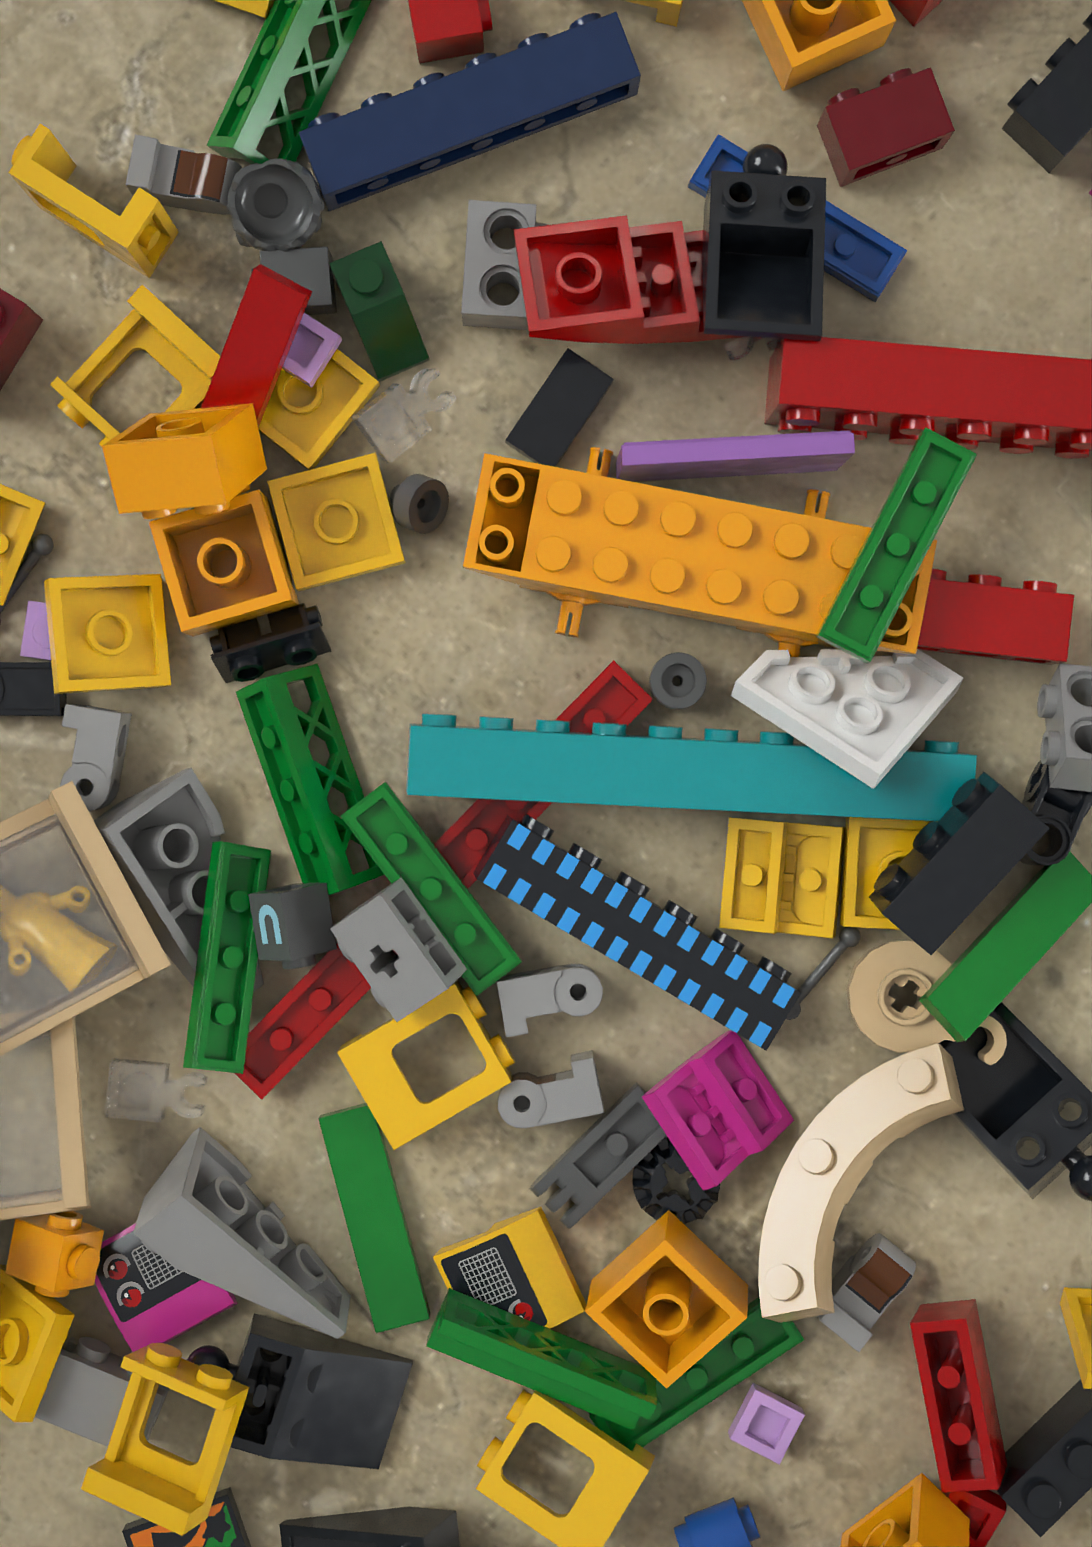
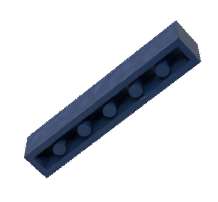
M617 11L603 17L599 13L585 15L574 21L570 25V29L550 37L547 33L532 35L520 42L517 46L518 49L498 57L495 53L479 55L470 60L465 65V69L447 76H444L443 73L429 74L416 81L411 90L392 96L391 93H380L366 99L361 104V108L342 116L339 113H327L312 120L308 125L309 128L300 131L299 135L328 212L637 95L641 74Z

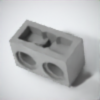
M469 200L461 310L463 326L528 330L516 247L501 249L492 242L491 238L495 232L503 228L520 229L547 225L536 223L537 204ZM507 283L512 285L519 295L513 303L500 306L488 298V292L497 284Z
M1059 663L1049 685L1043 684L1038 696V716L1045 718L1046 731L1040 748L1041 763L1048 765L1050 788L1092 792V667Z

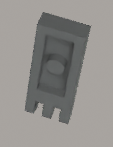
M637 1082L544 1171L529 1188L539 1197L553 1183L559 1187L545 1203L552 1213L561 1208L569 1199L575 1203L564 1213L560 1220L568 1229L573 1227L667 1136L642 1099L646 1091Z

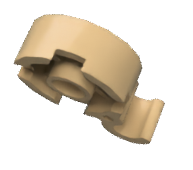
M912 940L887 941L867 950L854 964L846 985L848 1009L856 1027L876 1045L897 1053L914 1051L944 1040L955 1041L919 1001L952 964L937 950L930 955ZM910 980L916 986L913 993L918 995L917 1001L913 1007L905 1005L900 1011H897L891 1006L895 998L889 996L890 989L894 984L903 987ZM988 1016L979 1026L985 1029L988 1040L983 1049L978 1052V1058L988 1065H993L1004 1055L1007 1039L1002 1025L993 1017Z

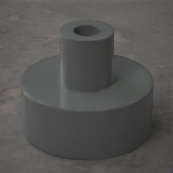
M413 474L407 477L401 485H396L392 489L390 502L393 505L394 517L399 525L420 534H428L437 529L444 520L448 510L449 495L446 486L441 481L423 474Z
M681 652L671 653L662 657L653 666L649 676V687L653 697L661 705L670 709H683L695 704L702 697L707 683L706 673L702 664L695 657ZM673 677L680 679V686L673 685Z

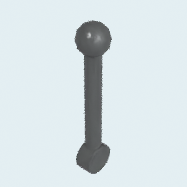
M39 534L33 538L31 543L32 551L20 566L5 605H0V614L41 556L48 555L53 551L54 543L50 536Z
M844 927L840 931L839 942L799 987L798 991L801 994L788 1014L787 1020H792L799 1016L801 1012L800 1003L848 947H854L859 944L861 934L856 927Z

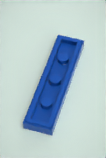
M718 134L690 179L688 188L706 198L711 171L743 172V161L748 152ZM826 201L824 271L876 302L907 250Z

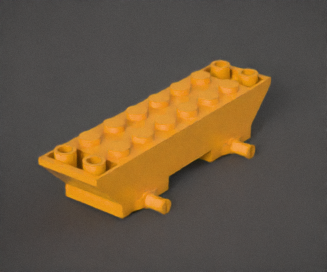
M598 447L590 448L586 473L484 453L463 568L518 584L520 588L546 592L557 600L562 601L557 629L555 630L556 634L565 636L568 616L571 614L572 618L568 636L579 637L578 632L583 605L603 603L624 608L629 606L736 626V629L764 634L771 640L779 643L778 650H788L790 657H799L801 647L822 645L836 648L817 638L816 635L871 528L825 519L831 495L829 492L822 491L818 496L819 490L808 489L804 514L802 515L610 478L608 474L613 451L604 449L600 470H597L600 448ZM933 540L877 651L916 654L937 540Z

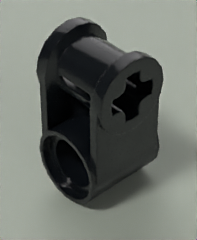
M1041 760L1037 763L1028 780L1022 804L1050 828L1047 831L1049 845L1041 855L1035 853L1031 848L1020 862L1028 865H1052L1065 859L1071 850L1083 818L1092 806V792L1050 788L1048 765L1042 764Z

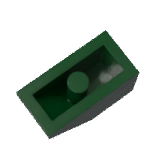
M382 241L329 263L379 382L430 361L405 294Z

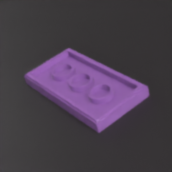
M850 431L625 442L621 445L616 461L617 479L639 482L837 471L855 454L854 433Z

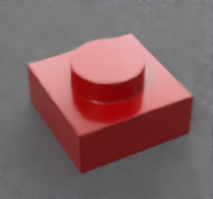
M991 1490L943 1493L970 1519L969 1547H986L1006 1513L1007 1503L999 1494Z

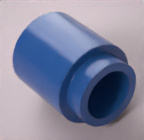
M734 1497L684 1517L686 1523L674 1527L679 1547H753L751 1541L761 1538L749 1505L738 1508Z

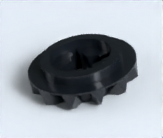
M665 1137L634 1167L632 1185L635 1197L641 1209L656 1221L668 1210L684 1225L697 1219H703L712 1205L718 1202L720 1184L717 1187L702 1190L692 1175L686 1181L690 1199L687 1200L684 1195H680L676 1190L668 1193L663 1192L662 1188L667 1185L668 1180L665 1174L666 1170L662 1164L666 1162L670 1169L674 1168L678 1174L685 1173L686 1171L690 1172L669 1138Z

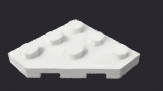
M820 649L818 657H790L788 650H766L736 680L731 696L874 789L957 693L964 678L917 649L916 654L893 653L892 656H874L869 663H865L840 649Z

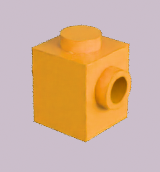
M75 1211L17 1218L14 1222L5 1273L35 1285V1292L47 1297H66L72 1289L93 1286L100 1262L104 1230L82 1222L83 1215Z

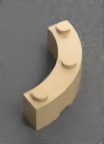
M939 1043L903 1054L881 1064L858 1078L838 1094L814 1118L796 1142L781 1169L771 1194L762 1228L758 1276L762 1318L782 1323L835 1313L832 1295V1262L835 1246L833 1237L844 1205L848 1204L858 1184L872 1167L873 1160L898 1137L903 1138L919 1127L943 1116L964 1111L953 1058Z

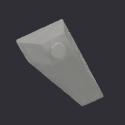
M187 768L119 802L95 819L94 822L162 949L194 987L212 842L221 841L220 835L224 834L225 831L221 816L193 769ZM258 960L253 992L264 984Z
M199 1127L191 1134L144 1197L133 1234L141 1240L149 1251L160 1255L174 1268L336 1339L346 1333L351 1295L308 1244L302 1243L297 1246L288 1236L284 1225L280 1221L285 1215L276 1204L272 1202L265 1207L246 1185L245 1182L252 1175L244 1165Z

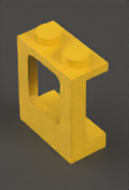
M39 124L32 136H25L15 148L11 160L13 166L8 173L39 208L146 277H151L179 233L157 198L139 187L121 216L107 209L67 183V180L76 168V164L51 130L42 124Z
M143 285L127 300L133 310L65 383L57 376L50 384L64 397L58 403V408L82 429L91 422L105 435L98 443L101 447L120 434V432L93 408L92 397L134 351L143 350L147 352L180 382L182 387L181 394L165 412L200 409L220 359V355Z
M458 980L449 989L400 1021L396 1022L392 1018L363 1036L359 1034L342 1044L337 1051L393 1150L511 1083L512 1073L508 1067L516 1062L510 1049L500 1034L492 1038L490 1037L480 1019L488 1014L480 997L476 996L470 987L463 989ZM448 1014H456L463 1020L485 1058L486 1067L482 1072L432 1101L423 1102L417 1098L393 1057V1047Z
M150 1343L123 1357L120 1367L132 1372L105 1457L88 1467L81 1490L183 1536L208 1517L249 1387L232 1380V1373L225 1368L211 1364L199 1366L181 1358L182 1352L171 1345ZM159 1384L215 1408V1413L198 1462L186 1460L146 1440L144 1430Z
M523 1389L506 1417L507 1420L514 1424L507 1438L503 1442L494 1437L477 1464V1467L485 1471V1474L477 1485L476 1490L558 1547H603L648 1474L655 1455L637 1443L631 1451L556 1399L537 1391L532 1395ZM531 1423L543 1425L590 1457L594 1463L593 1474L571 1510L566 1514L554 1512L509 1481L503 1474L504 1465Z

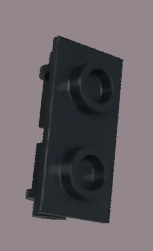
M305 603L267 614L271 633L262 635L257 618L219 628L218 635L209 637L214 653L210 656L225 683L251 681L259 678L265 671L285 665H304L315 660L318 655L331 652V647L321 628L323 623L317 605L306 608Z

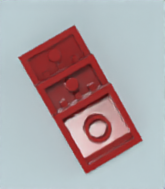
M627 215L514 229L529 337L583 343L618 344L700 342L748 337L704 334L703 230L684 232L682 221L629 227Z

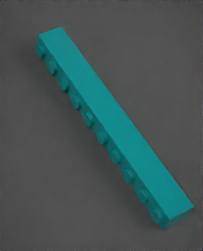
M422 713V724L409 723L407 795L939 821L953 806L952 799L958 789L967 781L976 778L977 755L958 752L959 742L925 740L924 751L907 750L873 789L807 745L793 744L794 737L784 732L760 731V742L738 741L739 730L705 728L704 739L682 738L683 727L649 725L648 736L626 735L627 724L593 722L592 733L570 732V721L536 719V730L513 729L514 718L480 716L479 727L456 726L457 715Z

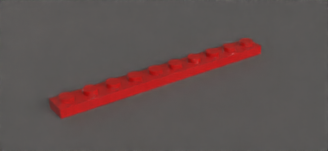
M613 660L556 720L570 721V732L592 733L593 722L627 724L628 726L651 703L653 698ZM477 799L434 845L465 886L469 888L477 880L473 874L475 868L507 815L518 822H521L525 813L537 819L553 802ZM338 942L336 943L337 949L328 951L248 1033L243 1074H235L261 1100L371 989L370 984L355 963L350 962L342 954Z

